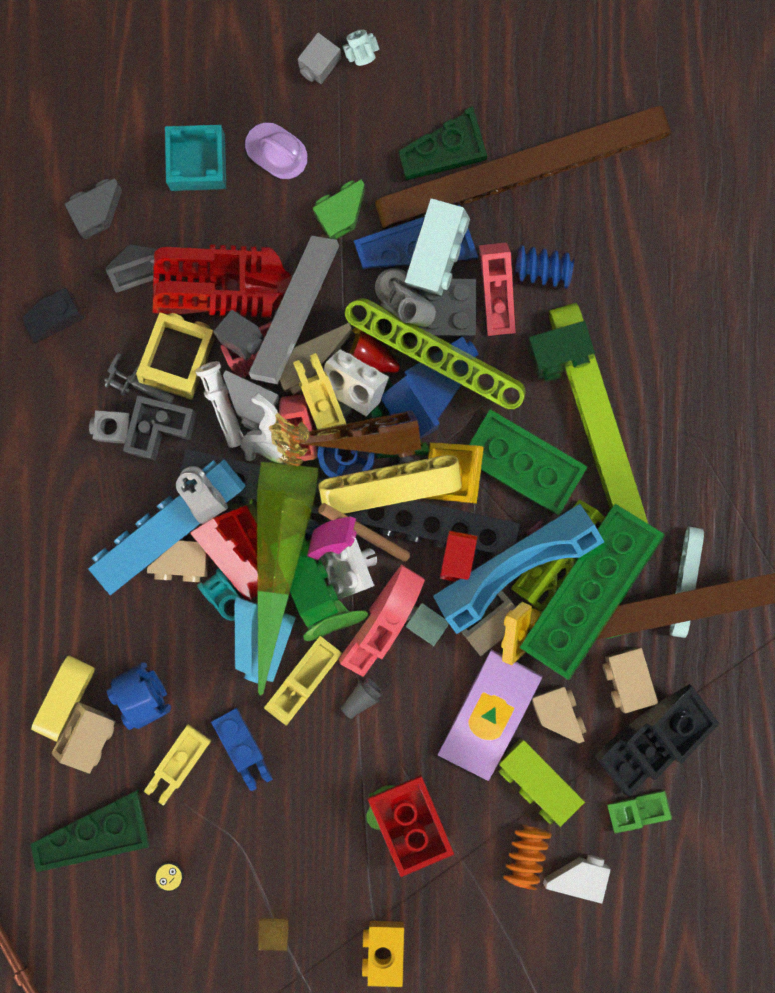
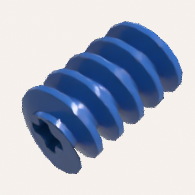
M520 245L517 252L514 275L519 273L520 281L523 282L528 274L533 284L538 276H541L542 285H546L549 278H552L553 287H557L560 280H563L564 288L568 289L573 273L574 258L570 261L569 253L565 252L562 258L559 259L558 251L556 250L548 258L547 250L544 248L537 256L535 247H531L526 254L524 245Z

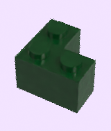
M585 320L529 337L528 350L537 379L544 378L545 382L562 377L561 373L565 372L567 366L573 365L574 368H580L590 364V359H593L595 355Z

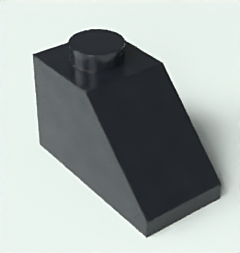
M67 288L40 300L22 317L35 344L85 319L74 295Z

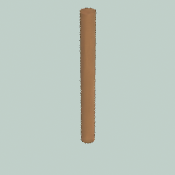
M322 503L318 510L320 514L330 520L348 517L326 503ZM355 521L354 530L357 532L356 535L403 562L409 559L410 552Z

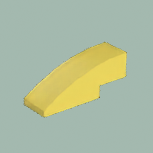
M319 636L264 709L287 726L341 656L342 652Z

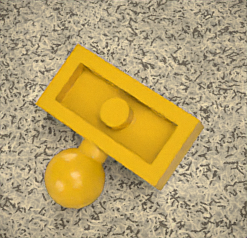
M521 602L514 610H510L504 619L506 629L501 644L503 648L502 661L509 665H513L525 653L519 647L541 616L539 610L532 608L531 605Z

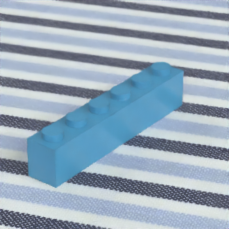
M213 460L202 469L212 485L221 493L226 503L246 486L225 460H222L219 464ZM188 480L186 484H193L195 486L196 482L194 480ZM181 495L177 496L174 500L171 496H168L157 505L160 510L153 517L147 513L135 523L138 529L131 534L126 530L114 540L116 546L112 550L108 551L104 548L92 558L95 563L88 570L109 595L113 594L200 524Z

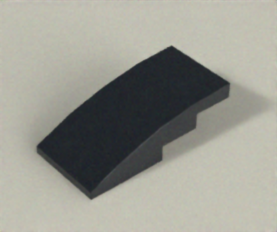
M688 684L636 718L612 738L594 757L621 792L630 797L648 777L656 780L673 761L682 764L715 730L719 722L694 687Z

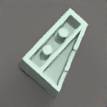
M435 199L430 200L405 279V283L409 287L442 296L444 289L448 290L452 279V273L450 272L454 262L458 260L461 249L460 245L470 221L463 207Z

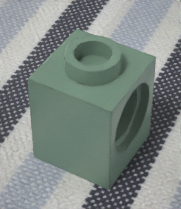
M421 603L419 607L414 605L405 627L434 646L449 623L446 619Z

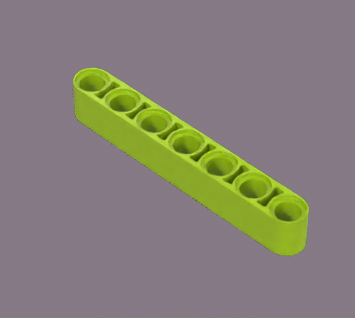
M357 299L346 307L345 317L354 327L504 408L515 409L522 404L526 394L525 387L520 381L416 325L402 322L394 314L368 299ZM356 305H361L366 309L367 315L364 320L355 317L354 307ZM380 319H388L391 322L392 330L390 333H384L380 330ZM411 332L416 335L418 340L416 346L410 347L405 344V333ZM430 347H439L443 352V358L441 360L432 359L429 355ZM457 360L465 361L468 364V372L465 374L458 373L454 369V362ZM482 374L491 375L494 379V385L483 387L479 382V376ZM511 387L515 388L519 392V399L516 401L508 400L504 395V390Z

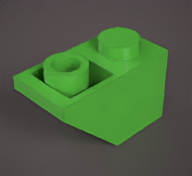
M362 179L356 183L350 181L340 188L341 192L332 197L326 195L315 203L317 206L313 207L314 215L329 239L337 240L355 229L365 192Z

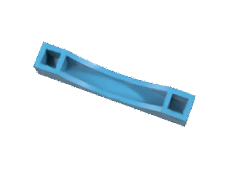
M581 504L472 571L468 580L459 579L433 597L447 622L455 633L458 634L482 619L487 607L496 595L522 573L549 561L563 558H580L604 543V540Z

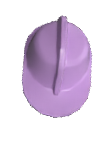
M262 123L249 131L245 140V148L248 156L256 164L280 179H291L304 171L307 164V151L302 142L294 135L274 123Z

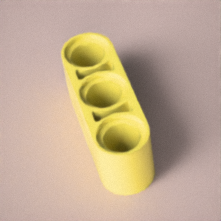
M70 655L67 656L33 722L31 730L57 742L76 703L80 702L95 668Z

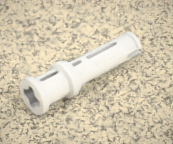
M210 362L200 366L195 372L197 376L201 377L206 390L204 395L212 402L228 447H237L241 445L244 436L229 401V391L219 370L221 368L220 362Z

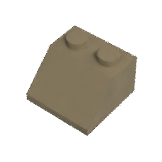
M501 590L487 607L482 619L464 629L461 633L477 653L482 656L504 638L506 626H504L505 616L516 607Z

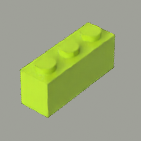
M522 738L501 757L498 764L502 768L498 772L510 784L515 780L522 787L519 793L530 804L535 801L542 808L539 813L550 825L555 821L561 827L585 803Z

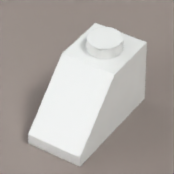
M588 855L587 859L579 857L544 878L543 884L546 889L602 904L611 869L607 864H604V859Z

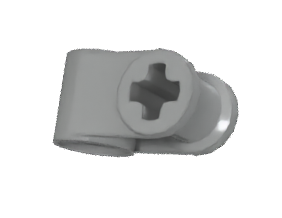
M394 279L392 282L394 287L387 300L382 301L381 306L398 317L402 322L421 327L431 325L436 313L434 305L417 293L413 287H409L401 280Z
M189 466L181 472L176 481V489L200 524H205L228 509L225 499L212 485L201 468ZM187 478L189 480L195 479L197 481L195 486L193 484L187 485L185 483Z

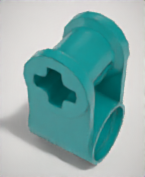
M217 568L216 574L205 583L200 582L197 587L206 599L214 605L222 617L235 621V616L228 614L227 605L230 601L236 600V597L244 598L221 569Z

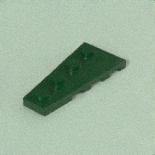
M139 789L31 843L36 872L148 848L150 842Z

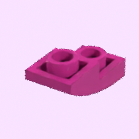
M339 518L317 527L313 531L307 556L318 560L326 552L329 553L331 551L340 554L348 546L351 547L357 533L354 530L356 518Z

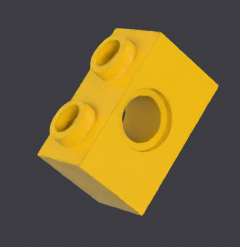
M370 921L369 929H363V947H369L368 959L363 958L362 976L368 977V986L402 987L404 922ZM385 947L390 950L391 955L387 959H379L375 955L376 950Z

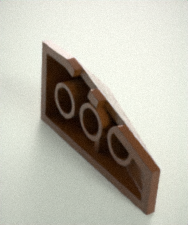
M412 410L299 433L300 443L305 445L389 455L398 454V457L414 455L415 450L421 449L418 420Z

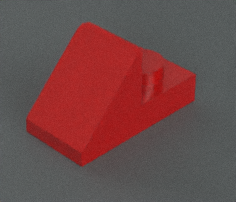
M449 531L440 579L456 582L459 579L468 580L470 578L478 536Z

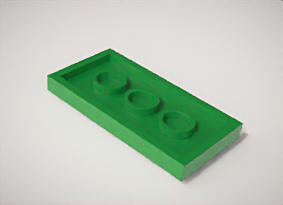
M491 409L469 444L484 447L481 471L557 516L560 515L587 469L586 465Z

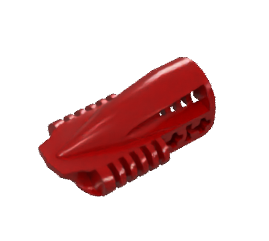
M210 244L209 249L162 247L154 253L153 313L188 314L209 311V315H215V310H219L220 316H225L226 311L233 310L235 312L240 311V315L246 317L247 312H251V317H257V312H261V317L271 318L272 311L279 308L292 280V275L283 268L279 256L270 247H261L260 251H257L256 246H251L250 251H246V246H240V250H236L235 245H230V250H226V245H220V249H215V244ZM159 274L165 275V281L159 282ZM171 275L176 276V281H171ZM182 277H188L187 282H182ZM193 278L199 279V282H193Z

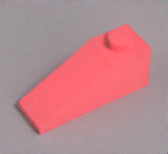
M506 242L479 245L487 335L516 333L511 252Z

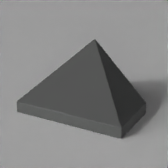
M129 244L106 267L107 274L116 293L153 280L154 253L157 249ZM159 274V278L165 276L163 274Z

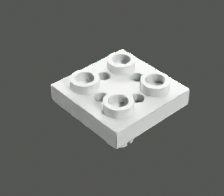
M356 538L352 546H348L340 554L330 551L319 558V562L322 561L328 573V584L333 585L339 600L374 586L367 567L376 565L377 556L366 559V557L375 554V552L371 548L361 551Z

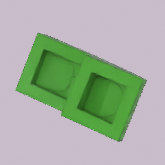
M665 790L627 798L607 805L614 833L643 828V825L672 820Z

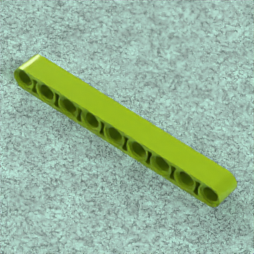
M576 302L549 310V318L553 330L584 321ZM595 355L593 359H590V364L580 368H574L573 365L567 366L566 373L610 510L614 504H617L648 523Z

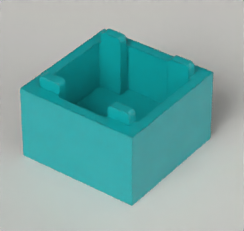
M222 125L166 126V183L170 190L226 189L225 133Z

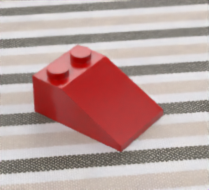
M421 775L367 798L400 877L454 855Z

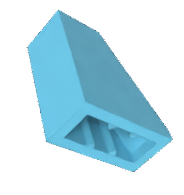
M236 597L235 669L246 673L245 679L258 683V604ZM287 613L283 615L267 681H274L296 617Z

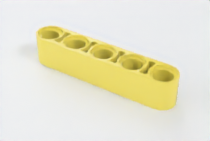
M451 455L332 477L319 483L321 502L328 504L343 514L455 492L462 487L458 458Z

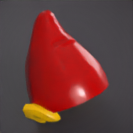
M358 328L352 330L355 333V339L349 354L370 367L376 368L381 373H397L399 371V363L377 338Z

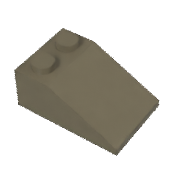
M349 323L293 348L280 377V382L287 396L303 394L299 385L301 381L293 362L299 360L303 364L307 379L316 376L317 372L311 364L310 355L317 354L324 370L325 363L340 349L343 350L353 338Z

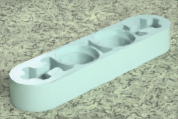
M687 527L675 594L696 589L704 539L703 529ZM690 621L670 625V635L686 638Z

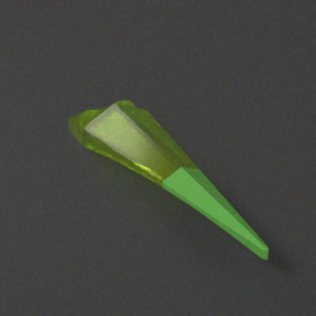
M261 462L257 489L258 693L260 696L264 693L288 596L314 504L318 468Z

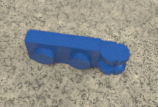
M237 708L211 722L238 772H241L250 791L255 790L257 786L247 767L255 763L261 777L266 782L273 780L263 760L264 756Z

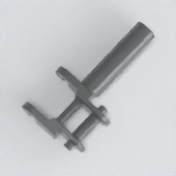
M117 353L108 369L110 375L104 379L106 388L111 385L121 390L120 395L123 396L125 392L128 393L130 391L128 387L132 384L135 389L158 401L172 404L175 396L163 390L139 383L136 375L139 365L132 376H127L118 371L116 367L122 354ZM115 375L126 379L125 384L122 385L114 381Z

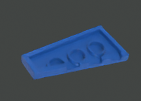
M425 217L354 240L362 268L371 269L410 265ZM467 228L460 245L461 249L457 261L478 260L473 240Z

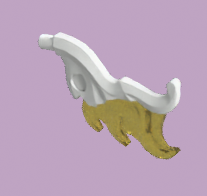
M257 393L251 400L254 404L260 405L264 409L265 416L259 425L260 430H252L243 437L241 448L244 451V458L247 461H252L256 457L255 453H259L273 462L279 464L284 462L287 465L298 467L302 464L303 460L296 457H302L308 452L307 448H302L298 444L304 443L309 439L310 433L307 426L302 421L298 424L299 427L291 424L277 412L276 408L267 399Z

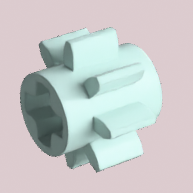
M357 30L347 36L348 44L342 47L349 62L355 60L356 65L361 66L375 59L374 51L379 50L376 37H373L372 33L367 35L366 30Z

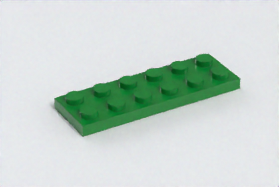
M614 504L598 528L604 543L578 558L519 647L567 680L571 679L665 536L664 533L617 504Z

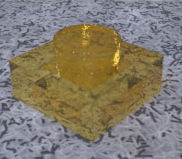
M260 918L258 950L287 951L289 919Z

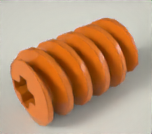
M522 825L524 830H515L514 832L521 837V841H512V845L519 850L518 852L509 853V856L516 860L514 864H506V867L513 874L504 875L503 879L518 887L537 890L531 885L540 883V878L534 873H541L543 866L537 862L545 861L546 855L539 850L548 849V843L542 839H549L552 834L534 826Z

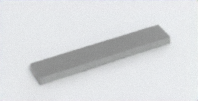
M311 236L249 371L251 379L278 384L339 248L337 240Z

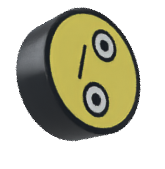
M174 861L164 862L155 872V883L165 892L175 891L184 881V870Z

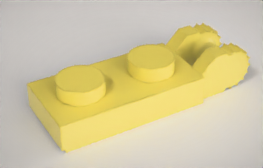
M317 354L310 355L311 364L317 372V375L311 378H306L305 369L299 360L293 362L301 381L299 385L317 429L346 424L326 371H323Z
M188 724L155 770V776L144 792L148 795L153 793L161 778L170 783L167 790L160 796L159 803L164 806L175 789H178L212 740Z

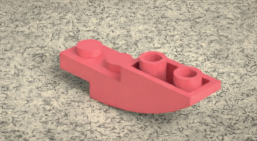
M402 564L369 608L371 615L340 656L339 662L341 665L364 677L377 657L383 659L416 603L425 581L423 577Z

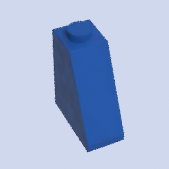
M463 337L451 343V345L475 358L479 355L471 341L466 343ZM440 350L430 357L434 360H441L443 352ZM457 360L454 362V369L458 373L465 374L468 372V364L465 361ZM421 362L404 372L405 377L410 375L437 420H439L462 386V384Z

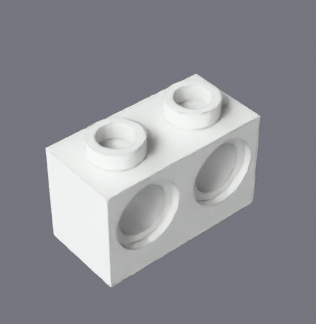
M341 349L325 363L323 370L328 375L337 400L365 416L380 403L389 378L376 368L370 367Z

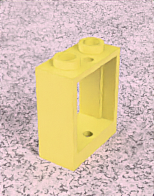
M159 313L136 373L139 383L192 400L201 378L196 375L195 370L206 364L215 340L214 331L205 323L196 321L193 324L184 321L182 316L175 313L168 315ZM165 327L202 339L188 379L150 367Z

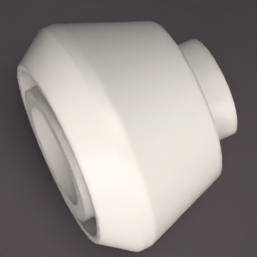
M390 268L378 276L375 283V291L380 301L387 300L394 287L391 280L398 279L405 282L407 273L404 270Z

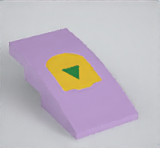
M492 649L438 752V756L487 781L491 778L543 676L518 662H515L513 665L503 662V655Z

